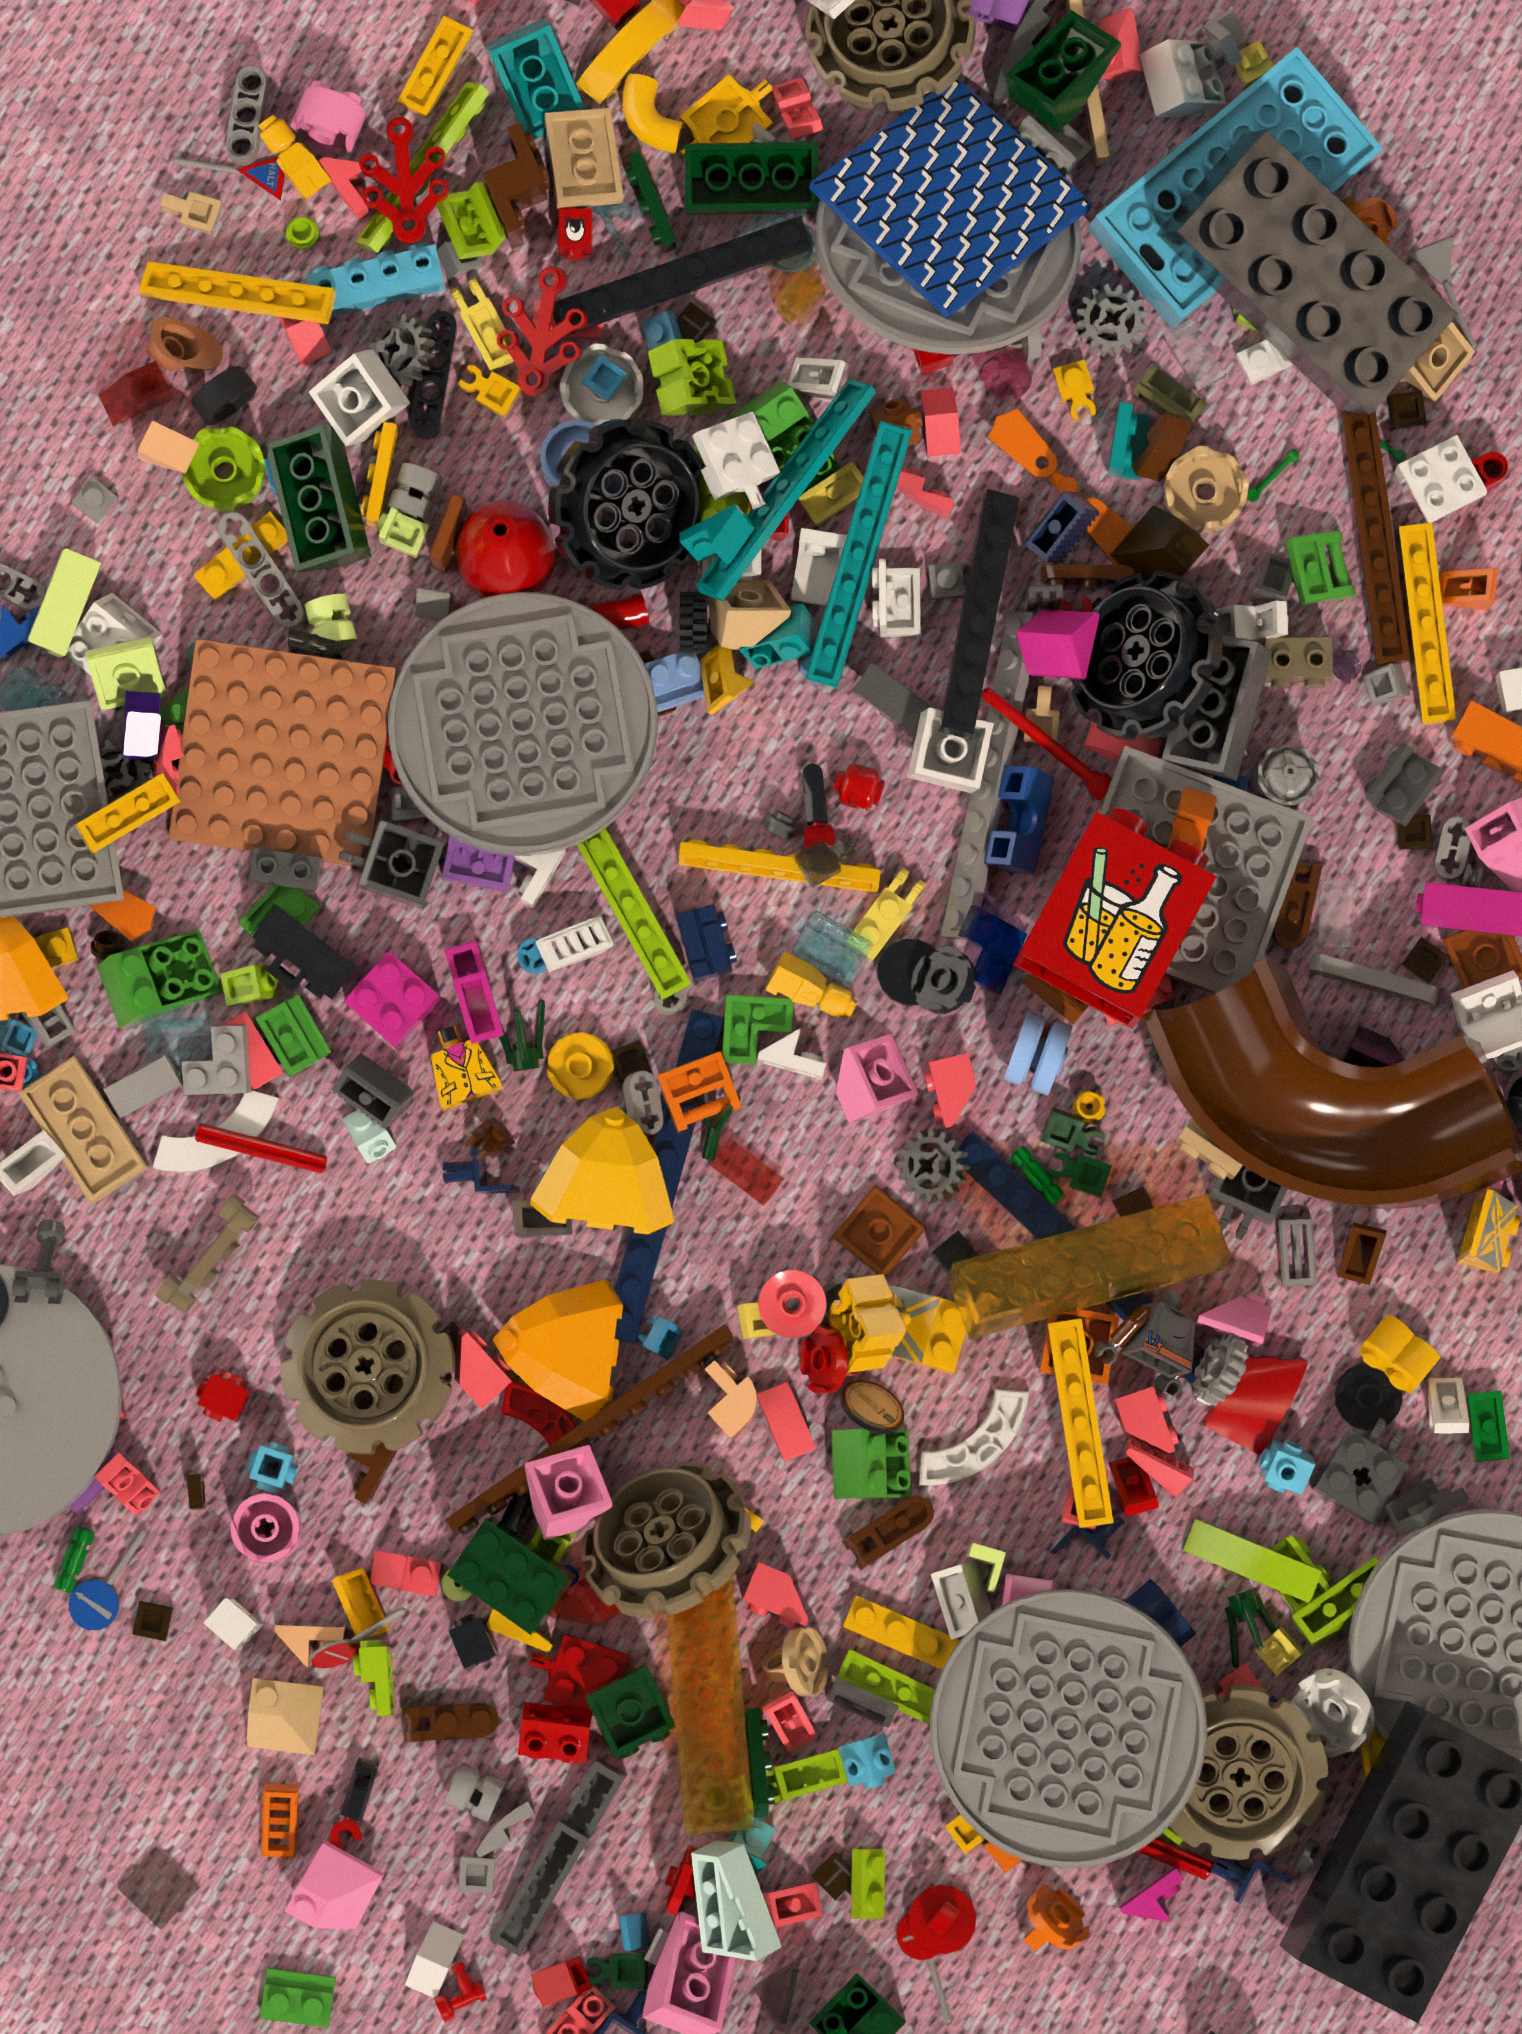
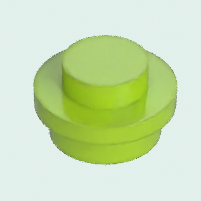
M305 216L296 217L287 225L286 238L292 247L306 250L313 247L318 241L319 229L311 218Z

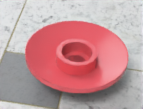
M786 1270L775 1274L764 1284L759 1295L758 1306L763 1322L772 1332L786 1338H799L810 1334L821 1324L826 1313L827 1301L821 1284L813 1276L799 1270ZM793 1297L797 1298L800 1302L799 1308L795 1311H791L787 1306L788 1300Z

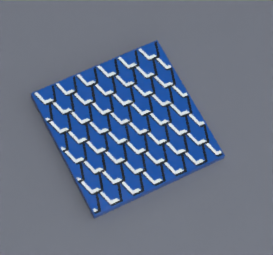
M959 78L943 93L939 95L935 92L930 93L924 98L923 104L907 110L811 181L809 187L821 201L946 319L1082 217L1092 207V202Z

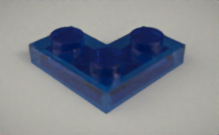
M971 905L958 936L982 949L974 967V983L994 994L1001 995L1013 969V963L1028 934L981 907Z

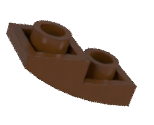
M1167 411L1163 413L1146 433L1150 441L1149 446L1131 465L1136 476L1156 481L1163 479L1185 444L1192 425L1190 417Z

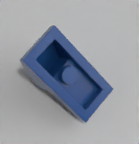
M2 606L0 618V656L4 661L30 643L28 637L39 607H35L27 612L23 617L24 622L19 625L6 607Z

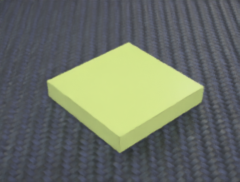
M152 637L85 651L101 711L125 706L126 691L160 693V698L167 696Z

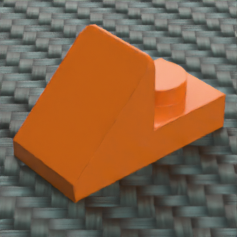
M1188 787L1183 788L1166 849H1169L1173 840H1180L1202 851L1208 827L1213 820L1217 796Z

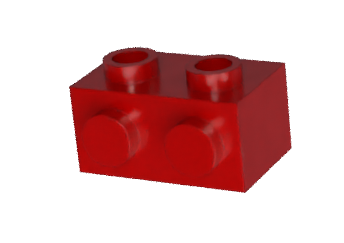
M525 1702L521 1718L518 1755L527 1756L531 1759H556L569 1764L577 1762L586 1763L592 1723L591 1710Z

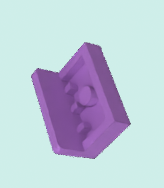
M449 835L442 880L509 892L515 858L514 856L496 854L474 848Z

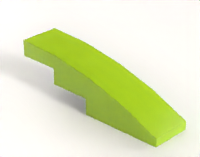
M1196 1518L1183 1549L1185 1552L1308 1603L1311 1602L1322 1574L1320 1569Z
M839 1749L773 1767L772 1772H766L767 1784H773L775 1803L848 1782ZM750 1774L703 1787L712 1821L753 1810Z

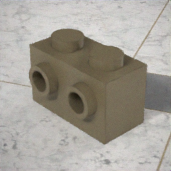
M1278 637L1264 639L1262 645L1272 651L1263 683H1271V687L1276 689L1290 688L1291 683H1305L1306 688L1325 687V682L1332 680V637Z

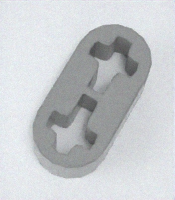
M1462 817L1448 819L1440 832L1434 859V871L1439 878L1445 881L1457 879L1465 869L1471 843L1465 828L1471 824ZM1455 824L1461 825V831L1465 832L1466 836H1461L1457 841V845L1452 846L1453 834L1448 833V829H1453ZM1452 851L1455 852L1453 863L1458 865V869H1453L1449 874L1445 872V866L1440 865V861H1446L1449 852Z
M647 1071L631 1073L625 1078L623 1083L627 1114L639 1124L645 1136L657 1133L663 1125V1112L657 1081ZM639 1082L645 1083L646 1089L636 1091L635 1084ZM645 1115L651 1116L652 1123L642 1124L641 1117Z

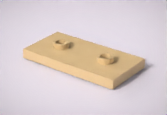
M75 1055L24 1087L22 1091H18V1094L42 1131L45 1130L66 1154L62 1161L90 1205L100 1201L149 1169Z

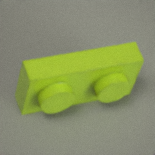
M852 1849L851 1918L884 1919L886 1849Z

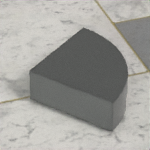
M1309 1838L1292 1867L1303 1874L1308 1873L1314 1863L1313 1858L1320 1850V1844Z

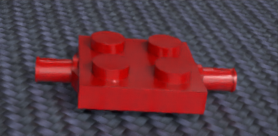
M565 1633L560 1649L553 1658L534 1651L531 1657L533 1659L530 1660L529 1665L549 1671L548 1685L543 1700L564 1707L590 1710L584 1694L624 1675L630 1655Z

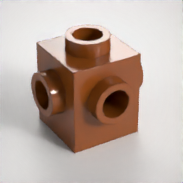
M906 397L889 400L881 406L868 410L875 436L880 421L913 430L908 447L913 443L922 441L918 429L923 426L920 412L917 407L911 408Z

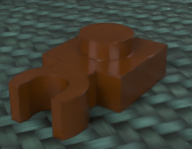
M495 1117L475 1128L471 1132L472 1135L464 1142L466 1147L473 1145L478 1149L477 1160H483L487 1155L493 1159L506 1152L515 1144V1141L510 1137L508 1129L498 1122Z

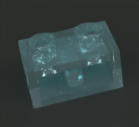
M12 665L0 683V707L5 711L67 704L70 703L66 700L69 694L54 684L48 688L40 683L39 679L41 676L24 665L21 670Z

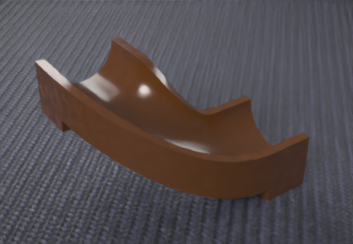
M1267 958L1253 963L1254 969L1251 973L1218 993L1180 1007L1165 1010L1154 1009L1143 1014L1167 1076L1179 1100L1195 1123L1217 1146L1237 1162L1261 1177L1287 1189L1328 1202L1359 1208H1413L1443 1202L1465 1193L1473 1194L1522 1172V1139L1481 1043L1463 1034L1391 1066L1362 1067L1345 1063L1327 1052L1309 1032L1312 1029L1286 967Z

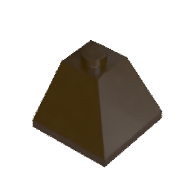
M1152 505L1109 556L1120 565L1132 567L1135 574L1142 573L1151 578L1155 571H1164L1182 577L1207 549L1209 544L1184 522Z

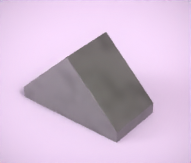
M1265 552L1249 601L1260 605L1276 600L1286 601L1293 578L1290 560Z
M530 1200L512 1201L515 1236L523 1239L573 1234L572 1219H567L566 1224L551 1222L530 1205Z

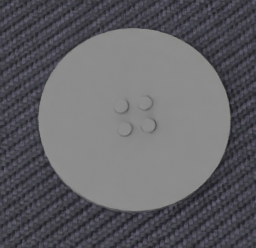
M821 200L817 210L815 225V246L818 262L825 280L840 303L857 320L877 334L895 343L932 353L971 354L985 352L1012 344L1030 335L1045 324L1064 303L1076 279L1081 258L1082 236L1078 219L946 319Z
M539 592L503 593L479 599L453 611L437 622L413 647L402 665L391 694L388 713L389 745L394 765L408 795L418 809L443 832L462 843L491 853L509 856L541 855L564 850L591 838L609 826L633 801L647 777L655 754L658 737L657 702L652 681L639 653L628 638L604 616L583 604L553 594Z
M1 1264L0 1280L4 1283L9 1295V1310L4 1322L0 1326V1536L25 1531L48 1521L74 1503L95 1479L94 1476L106 1462L114 1444L121 1414L122 1387L120 1370L113 1346L102 1324L92 1310L66 1287L63 1290L61 1304H47L49 1297H45V1289H30V1297L27 1303L14 1302L16 1296H12V1285L15 1280V1272L34 1271Z
M1473 1509L1439 1517L1430 1524L1415 1529L1397 1542L1381 1558L1370 1573L1357 1599L1351 1619L1348 1657L1351 1677L1362 1687L1374 1709V1728L1385 1740H1387L1405 1703L1409 1701L1522 1761V1513L1500 1509Z
M1057 1589L1037 1592L1008 1602L989 1613L963 1636L945 1663L936 1685L930 1717V1737L934 1761L944 1789L953 1805L977 1833L1006 1853L1028 1862L1056 1868H1084L1114 1862L1131 1855L1152 1842L1173 1823L1188 1802L1201 1774L1207 1745V1716L1201 1687L1192 1665L1173 1637L1159 1623L1136 1607L1112 1596L1078 1589Z

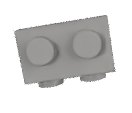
M1027 115L1017 131L1026 142L1064 177L1076 168L1093 149L1068 124L1058 132L1034 115Z

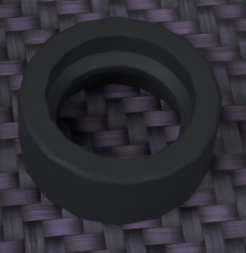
M234 366L208 381L195 394L191 405L206 424L214 425L227 419L242 408L254 396L257 386L241 366Z

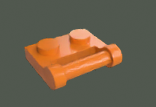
M721 1051L656 1075L677 1132L688 1129L687 1125L725 1111L728 1105L733 1106V1111L741 1108ZM722 1087L724 1097L682 1112L679 1103Z

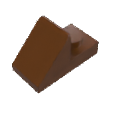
M382 1443L377 1445L376 1452L373 1455L353 1453L346 1455L370 1468L367 1474L361 1472L352 1490L357 1492L356 1500L369 1506L397 1450L391 1451Z

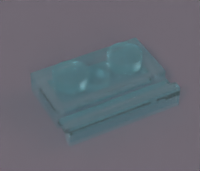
M815 910L791 954L811 963L816 969L850 987L874 943Z

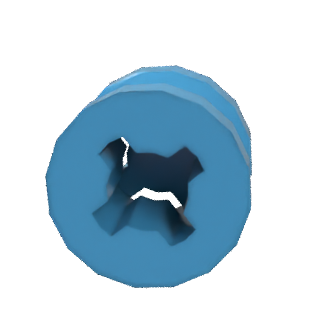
M539 938L525 940L518 949L517 957L520 966L530 974H539L547 969L535 943Z

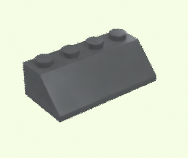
M1222 635L1223 648L1220 667L1218 670L1212 671L1209 680L1212 683V688L1194 714L1189 715L1185 712L1179 717V726L1168 734L1162 760L1204 774L1237 781L1272 651L1258 642Z

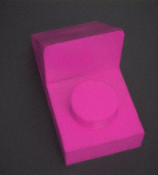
M1173 1867L1118 1908L1126 1915L1172 1922L1157 1899L1162 1896L1166 1901L1179 1892L1181 1887L1178 1884L1184 1878Z

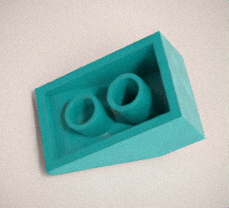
M544 18L483 45L518 123L520 122L523 132L530 131L534 140L546 135L545 113L586 110L552 28Z

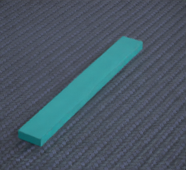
M851 378L847 379L780 470V473L763 493L762 497L766 504L754 510L752 509L747 515L754 523V530L735 558L727 565L717 556L695 587L701 594L720 601L726 598L876 394L875 389L871 385Z
M880 421L805 680L838 689L913 432L911 429Z

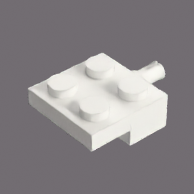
M753 411L700 430L692 435L706 465L701 472L714 501L738 492H746L753 510L766 504L758 489V485L770 481L780 473V470Z

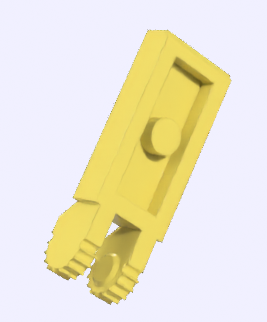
M473 278L468 282L472 294L478 300V303L468 308L461 291L457 287L450 290V293L460 310L459 314L491 373L514 360L507 350H503L497 345V335L506 329L489 297H485L477 280ZM506 334L503 338L505 346H509L512 343L509 334Z
M904 867L888 888L885 887L846 940L849 945L871 961L875 960L913 908L912 904L927 885L922 880L915 883L906 900L895 894L900 885H903L908 878L910 871Z

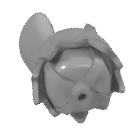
M1289 743L1283 744L1278 748H1269L1266 754L1256 762L1250 776L1252 794L1259 797L1265 794L1271 801L1283 806L1298 804L1307 800L1311 794L1316 795L1320 783L1318 763L1310 756L1308 748L1305 746L1295 747Z

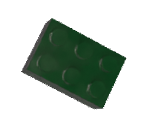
M495 1517L484 1519L447 1574L451 1579L530 1635L539 1632L576 1577L571 1571Z

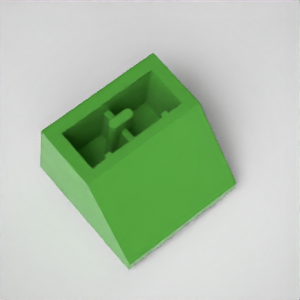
M864 1428L832 1431L834 1499L911 1498L909 1429H898L888 1434L875 1433Z

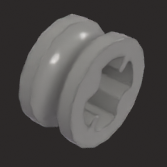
M657 990L654 993V1006L661 1014L670 1016L681 1010L684 1001L682 990L674 994V998L678 1000V1003L675 1006L671 1003V1008L663 1006V1001L659 998L660 995Z

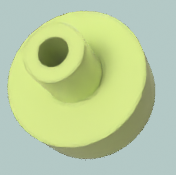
M448 1570L444 1574L441 1583L444 1594L453 1601L469 1599L473 1594L463 1586L456 1587V1581L447 1576L450 1571Z

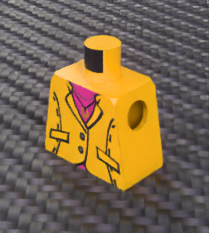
M451 1026L437 1032L443 1050L431 1054L439 1102L443 1111L503 1089L500 1079L478 1043L471 1045L470 1040L462 1042L456 1026Z

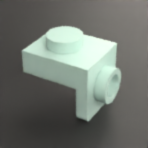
M360 1109L342 1118L355 1145L368 1164L383 1158L396 1148L386 1128L383 1129L381 1124L377 1125L376 1120L372 1121L371 1117H366L365 1113L360 1112Z

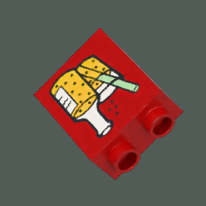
M1114 807L1109 817L1097 811L1094 814L1013 965L1133 1029L1144 1014L1217 876L1205 870L1209 858L1201 850L1180 840H1173L1169 849H1166L1144 837L1149 829V825L1143 819L1127 810Z

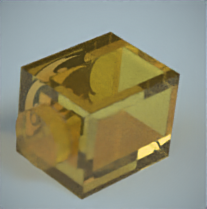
M799 268L776 296L775 307L778 308L776 313L787 323L792 324L795 321L801 326L825 297L826 287Z

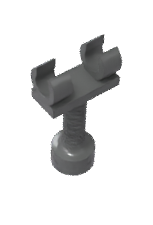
M43 1220L39 1223L36 1238L41 1243L36 1270L35 1272H15V1280L12 1285V1296H16L14 1302L27 1303L30 1297V1289H45V1297H49L47 1304H61L63 1290H65L62 1273L49 1272L54 1247L63 1242L65 1227L62 1223L55 1220Z

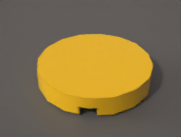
M585 1032L567 1034L557 1040L548 1055V1078L553 1087L566 1097L578 1100L593 1098L602 1093L612 1080L615 1069L613 1054L608 1045L596 1035Z

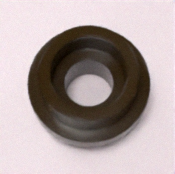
M101 931L95 935L91 942V953L95 957L105 960L110 955L123 952L124 942L121 940V936L114 931Z

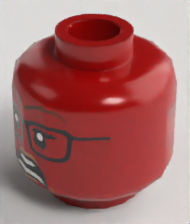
M852 763L847 767L846 772H838L834 790L840 792L839 801L841 804L868 811L873 805L878 806L885 780H881V774L877 769Z

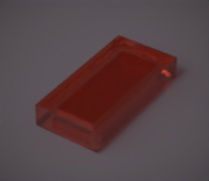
M731 1138L710 1164L713 1169L762 1206L768 1202L784 1181V1178Z

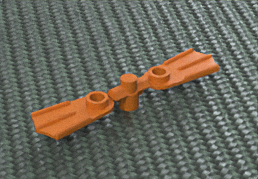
M1017 408L996 417L993 428L988 435L989 440L1037 478L1049 477L1048 480L1057 489L1059 495L1065 490L1068 492H1078L1085 498L1077 489L1078 483L1073 477H1065L1058 469L1056 470L1057 458ZM1041 457L1047 461L1045 469H1039L1036 466L1037 458ZM1094 497L1085 498L1099 510L1100 516H1096V521H1091L1092 526L1087 527L1088 534L1113 565H1120L1109 555L1133 527L1101 500Z
M123 890L124 900L89 905V907L131 942L144 933L151 931L153 918L157 910L155 906Z

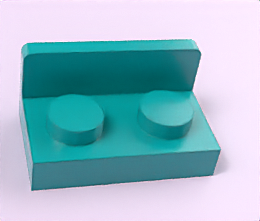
M1123 402L1119 404L1107 476L1131 480H1140L1141 478L1135 475L1131 465L1146 448V433L1149 429L1150 416L1148 414L1132 412L1133 404Z

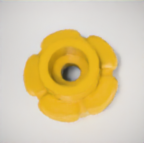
M1084 1090L1078 1094V1099L1073 1102V1112L1079 1117L1084 1118L1085 1123L1100 1120L1106 1112L1104 1107L1105 1099L1098 1092L1094 1093L1091 1090ZM1089 1103L1093 1106L1091 1110L1086 1108V1105Z

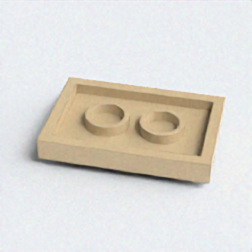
M611 108L545 113L544 123L557 209L623 204L624 195Z

